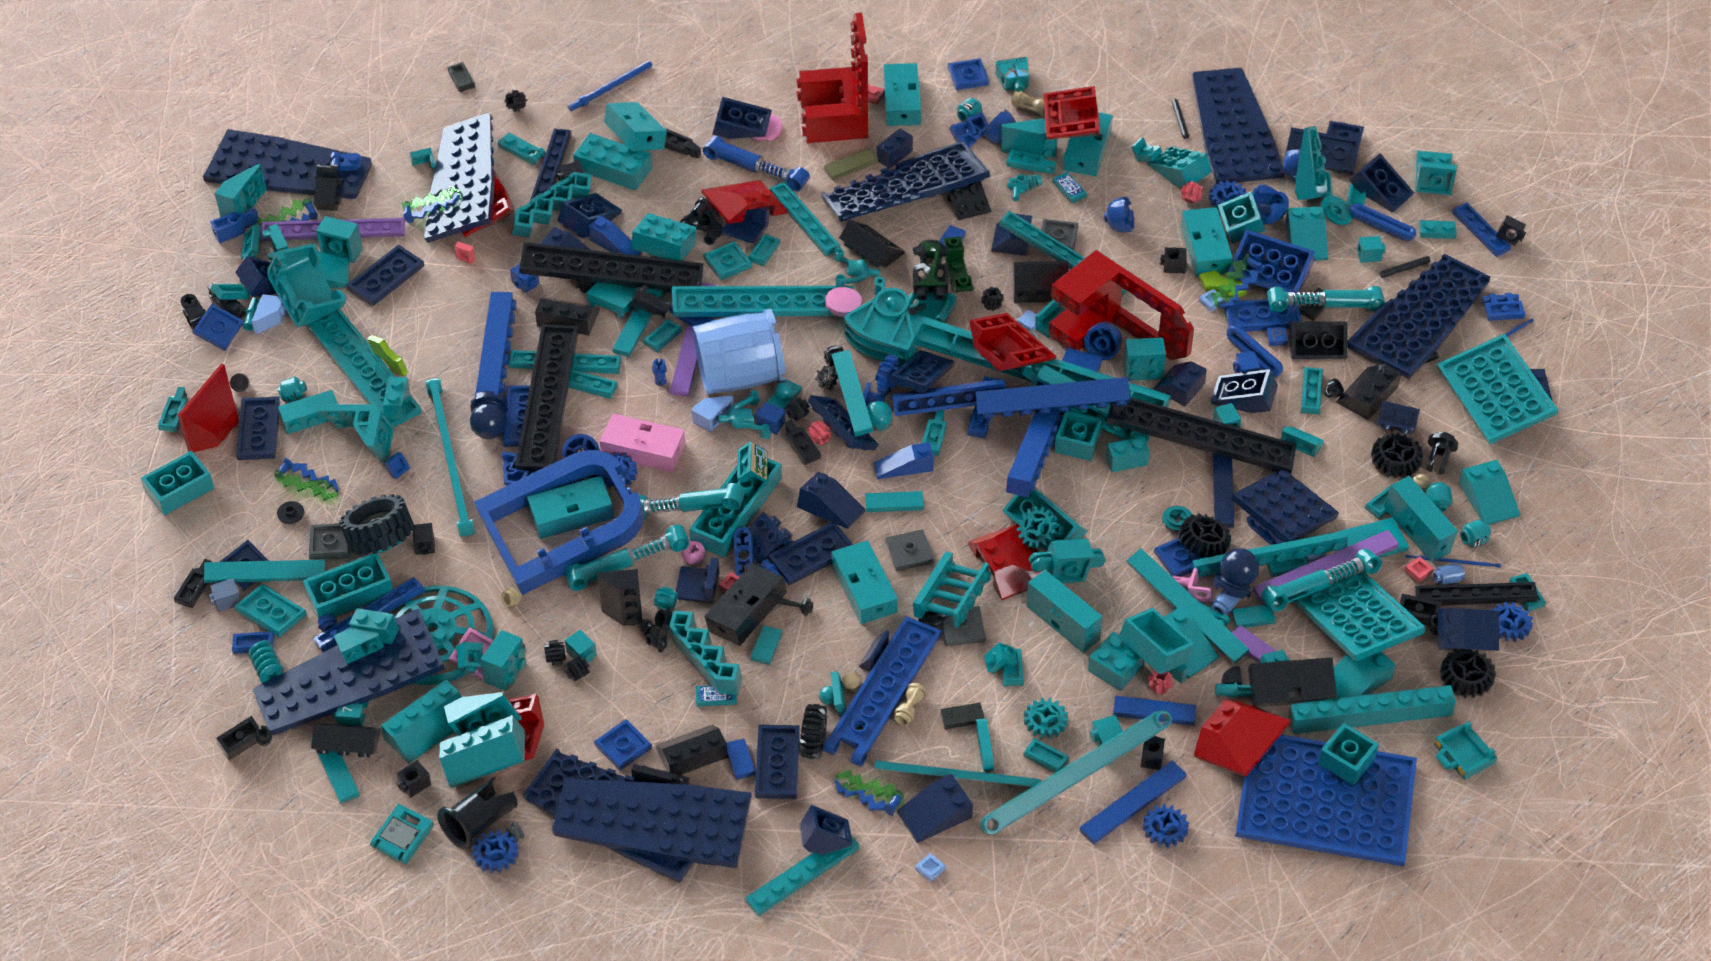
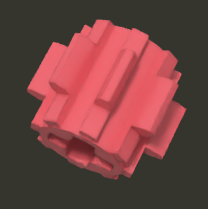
M1193 182L1183 185L1181 190L1182 200L1191 204L1201 201L1203 196L1202 186Z
M817 420L808 427L810 438L818 445H824L832 438L831 427L822 421L819 422Z
M1154 670L1152 675H1148L1149 689L1156 692V694H1166L1169 688L1173 686V681H1171L1172 674L1169 671L1159 674Z

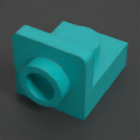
M1139 138L1131 146L1137 161L1153 162L1162 153L1160 146H1147L1144 138Z

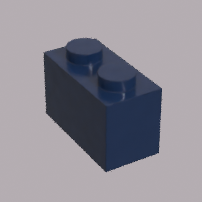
M899 128L877 145L878 162L888 169L892 168L913 151V136Z

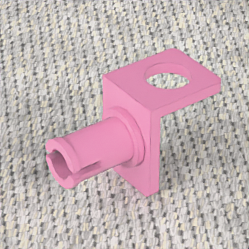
M1196 568L1193 569L1190 578L1172 576L1196 600L1212 603L1211 589L1197 587L1199 578ZM1197 592H1203L1207 597H1200L1197 595Z

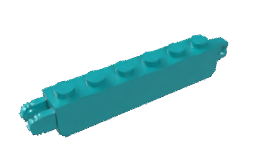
M1027 365L1022 374L1033 383L1032 386L1076 382L1046 365H1043L1042 368ZM1110 404L1107 405V408L1088 406L1089 409L1087 410L1069 408L1072 412L1103 419L1102 428L1123 440L1144 436L1146 443L1149 441V436L1146 434L1107 424L1106 420Z

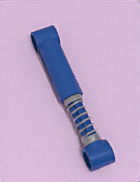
M716 135L703 147L704 155L711 160L718 158L755 173L761 171V173L774 176V178L778 177L779 180L785 181L793 191H800L810 179L808 171L802 167H796L795 169L785 167L783 169L782 166L778 167V164L774 165V163L770 164V161L766 162L760 155L726 143L721 137Z

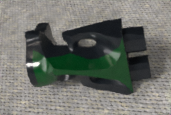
M924 240L918 246L913 247L914 255L920 257L919 264L914 265L913 292L917 294L919 301L927 300V293H934L936 300H944L945 293H948V263H941L942 257L947 255L948 247L937 240ZM938 270H943V276H938ZM923 271L924 276L920 277L918 272Z

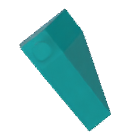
M1316 126L1304 128L1295 181L1297 200L1333 195L1331 176L1324 167L1326 159L1320 153L1322 145Z

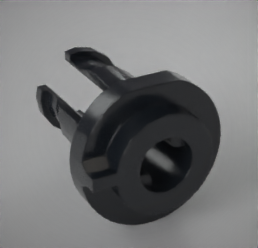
M643 285L642 288L637 287L630 306L634 307L633 311L638 312L639 309H642L651 314L660 315L664 319L671 302H666L662 298L646 292L648 288L646 285Z
M1436 432L1428 438V445L1432 449L1426 469L1432 472L1436 455L1443 456L1438 473L1441 475L1446 471L1445 465L1448 463L1450 453L1457 451L1459 443L1453 435L1447 432Z

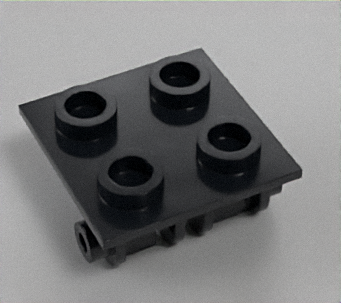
M976 181L965 187H958L948 192V201L952 202L958 221L991 212L981 181Z

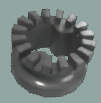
M513 822L511 827H505L510 837H515L516 843L518 838L523 839L525 837L521 827L516 822Z

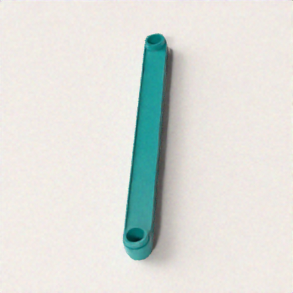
M440 378L428 379L425 381L427 394L432 395L460 521L457 522L459 536H471V534H475L473 520L468 519L450 442L440 393H443Z
M1164 710L1152 713L987 814L980 821L981 830L986 834L999 832L1165 730L1172 723L1170 713ZM1161 714L1164 716V723L1162 725L1159 723V716ZM990 819L994 823L991 830L987 828V822Z

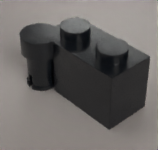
M331 164V166L317 165L316 175L318 177H316L313 204L316 210L338 211V205H341L342 201L340 189H343L344 180L340 176V166L338 164Z
M1402 594L1399 604L1421 624L1429 626V630L1433 635L1438 636V610L1442 609V602Z
M250 716L216 738L217 744L229 761L256 743L260 746L269 745L272 742V733L267 726H260L261 729H259L257 722Z

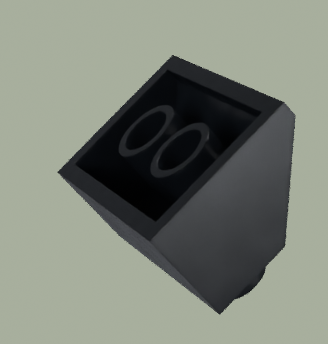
M852 220L848 221L839 239L844 241V246L852 250L855 249L858 256L864 259L868 258L870 260L869 263L877 268L879 266H889L905 253L902 248L869 225Z
M1068 260L1013 262L1012 290L1014 303L1051 302L1053 300L1051 298L1052 284L1069 272Z
M540 298L535 310L536 324L539 327L542 324L578 326V334L589 336L600 307L552 298Z
M1289 321L1291 359H1347L1348 322Z
M1387 364L1367 367L1344 394L1338 398L1336 403L1369 420L1382 406V402L1386 401L1398 388L1401 372Z
M638 569L597 573L602 612L623 626L639 624L643 618Z
M316 723L313 724L311 749H317L316 753L329 754V751H337V755L349 756L350 752L358 753V757L370 758V754H376L381 728Z
M713 724L655 745L666 771L677 775H682L728 758L727 743L720 729Z

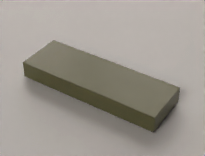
M868 148L824 165V170L833 181L877 164L878 157Z

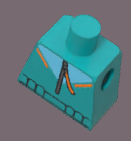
M1027 57L996 61L995 75L1004 90L1024 92L1025 88L1029 87Z

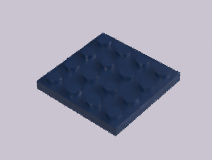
M1286 470L1276 471L1234 493L1231 498L1234 503L1283 542L1298 540L1335 520L1339 514L1330 504L1321 499Z

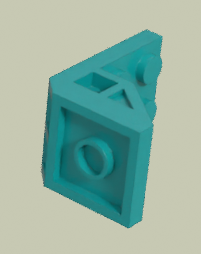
M1417 150L1415 192L1441 195L1452 194L1457 165H1452V154Z
M322 404L321 412L336 428L354 427L365 445L381 462L389 459L395 427L375 404Z

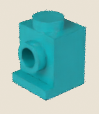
M463 642L456 646L458 669H464L465 674L476 673V670L482 668L483 643Z

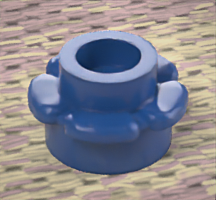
M325 614L318 619V628L321 631H326L336 625L337 619L331 614Z

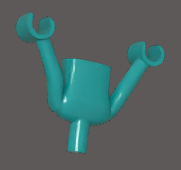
M835 249L834 260L846 263L847 275L854 277L846 279V276L838 274L835 279L837 287H844L845 284L864 281L869 275L880 276V270L869 268L863 259H847L843 257V249Z
M752 390L749 397L733 405L728 411V415H718V423L730 422L736 429L750 428L759 430L760 437L763 439H769L771 436L769 425L763 424L760 426L754 424L751 408L740 409L748 403L752 405L759 404L760 397H758L756 390Z

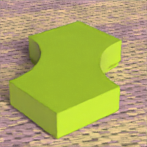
M1216 270L1199 274V280L1206 292L1214 289L1216 292L1224 294L1228 300L1235 297V286L1242 285L1241 281L1225 278ZM1237 291L1238 297L1246 296L1247 291Z
M373 335L367 339L373 353L385 361L391 372L403 377L408 373L402 357L395 354L384 339Z

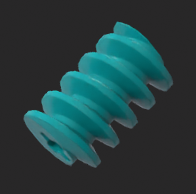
M260 641L250 648L248 655L261 683L283 674V667L280 665V661L277 659V654L270 641Z

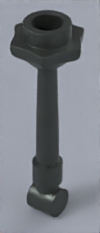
M808 597L801 603L783 598L778 603L799 607L805 616L808 613H812L814 603Z

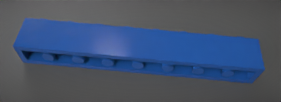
M491 292L475 395L483 391H494V395L501 397V394L505 393V382L503 380L507 379V368L505 366L509 363V354L507 352L511 351V340L509 338L513 337V327L511 326L515 323V313L513 311L517 310V300H514L513 292Z
M1128 377L976 392L977 414L983 417V419H993L994 415L1012 417L1014 413L1027 416L1035 411H1039V414L1051 413L1050 410L1058 409V412L1070 411L1069 408L1087 410L1089 409L1088 406L1107 408L1108 404H1115L1116 407H1121L1131 402Z
M1058 409L1050 410L1051 413L1039 414V411H1035L1008 474L1006 493L1029 497L1031 490H1035L1037 479L1039 480L1041 468H1044L1046 458L1049 456L1050 447L1053 446L1054 437L1058 433L1065 412H1058Z

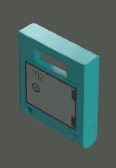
M398 803L371 840L370 846L373 848L377 847L378 851L397 861L401 858V863L406 865L430 833L434 823L432 820ZM407 816L420 823L415 826L407 822Z

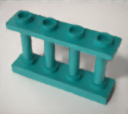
M945 551L913 601L914 617L921 619L925 612L933 611L953 617L954 627L959 628L960 624L965 622L968 611L973 609L976 598L981 596L984 585L990 581L991 572H989V564L984 563L980 571L960 566L953 562V553ZM956 572L974 577L975 579L971 584L950 578L948 575ZM949 585L967 590L963 597L942 591L940 588L941 586ZM941 598L959 603L955 610L931 602L933 599Z

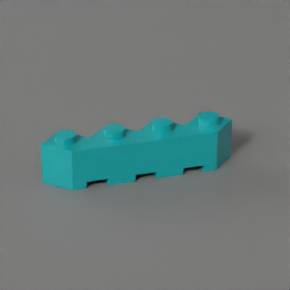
M573 172L563 181H559L551 186L543 194L540 193L531 199L526 205L517 208L513 219L512 235L529 238L533 223L549 225L552 210L560 211L563 202L589 194L591 175Z
M673 611L669 627L674 643L719 694L739 695L742 683L739 664L727 663L723 646H711L712 643L708 629L697 628L693 612Z

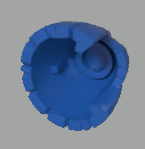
M1259 185L1257 188H1254L1252 194L1264 225L1273 224L1283 218L1287 213V208H1289L1288 196L1267 185Z

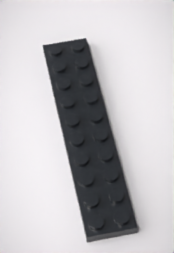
M523 242L519 273L640 288L646 285L649 289L672 291V286H701L704 263Z
M541 325L515 463L516 469L539 471L556 462L579 333L578 326Z
M1130 397L1131 402L1127 403L1126 406L1116 407L1115 404H1110L1106 420L1107 424L1274 471L1286 470L1291 474L1293 470L1297 445L1295 443Z

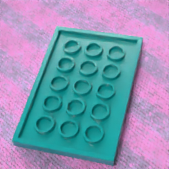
M1505 333L1437 364L1439 371L1489 445L1558 414L1557 407Z
M1365 572L1356 573V575L1352 574L1351 577L1347 576L1346 579L1343 577L1342 580L1338 579L1337 582L1333 581L1329 588L1294 601L1355 662L1425 633V626Z

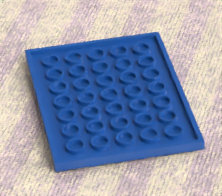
M1281 734L1250 773L1244 777L1235 837L1404 867L1417 758L1377 751L1375 760L1357 782L1352 785L1318 764L1321 749L1327 742Z

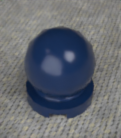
M494 391L477 393L470 402L472 412L469 419L471 430L482 439L492 440L505 431L508 400L503 395L501 397L494 395Z
M1233 549L1227 552L1221 560V574L1215 575L1213 586L1216 589L1222 587L1227 590V595L1244 599L1245 596L1250 598L1252 587L1249 584L1253 583L1259 574L1258 559L1252 552L1246 549Z

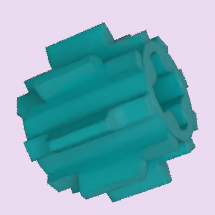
M663 586V589L658 588L655 593L654 605L658 606V609L674 610L678 600V593L669 587Z

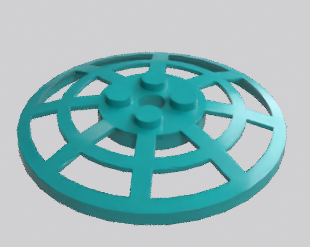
M451 586L424 587L425 591L422 593L439 591L437 596L423 597L415 601L409 600L404 603L406 606L395 617L404 615L409 609L413 611L419 608L427 629L431 627L438 628L434 632L429 633L436 649L441 650L444 648L448 652L440 656L442 662L449 661L455 648L451 643L455 639L456 634L465 635L469 627L475 630L471 611L481 608L486 618L487 632H477L493 640L494 636L492 618L484 603L473 594ZM447 592L457 593L475 603L465 606L453 598L446 597ZM435 601L433 608L422 610L418 606V604ZM444 602H448L459 609L449 613L442 609ZM465 614L468 620V628L456 626L455 618ZM457 668L444 674L430 675L412 684L438 685L444 680L448 682L455 681L467 674L464 673L463 669Z

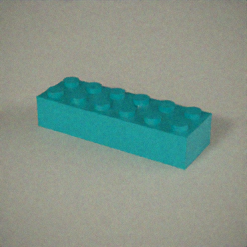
M768 458L767 481L763 482L752 476L744 483L737 480L736 465L720 488H726V485L730 483H737L743 486L745 492L741 507L738 510L726 508L703 510L689 529L690 541L700 542L705 550L724 558L734 545L733 535L735 530L740 527L746 528L781 481L782 464Z

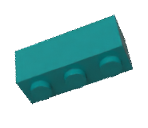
M333 390L278 406L286 433L298 432L330 421L321 412L322 404H338Z

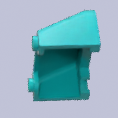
M314 243L275 252L267 271L269 281L297 327L306 326L342 308L347 301L345 294L341 290H331L318 267L321 253L317 250Z

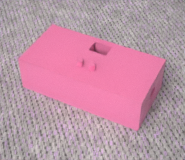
M612 414L600 440V447L603 452L611 453L613 456L616 455V452H619L620 456L626 453L627 458L632 456L636 464L674 472L686 445L683 429Z

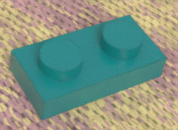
M1420 220V238L1456 239V221Z

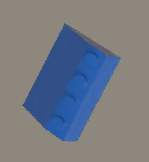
M1246 230L1227 277L1241 281V278H1251L1249 270L1255 269L1245 263L1247 258L1250 257L1263 264L1262 270L1258 273L1257 284L1251 285L1266 290L1273 287H1282L1287 293L1294 292L1296 294L1301 290L1312 268L1314 251Z

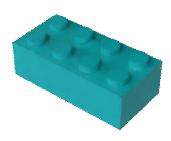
M589 133L573 154L574 162H580L584 173L635 191L652 170L651 153L632 151L625 144L593 133Z
M378 553L370 554L302 580L306 596L317 619L325 614L337 617L368 605L393 590L392 581Z

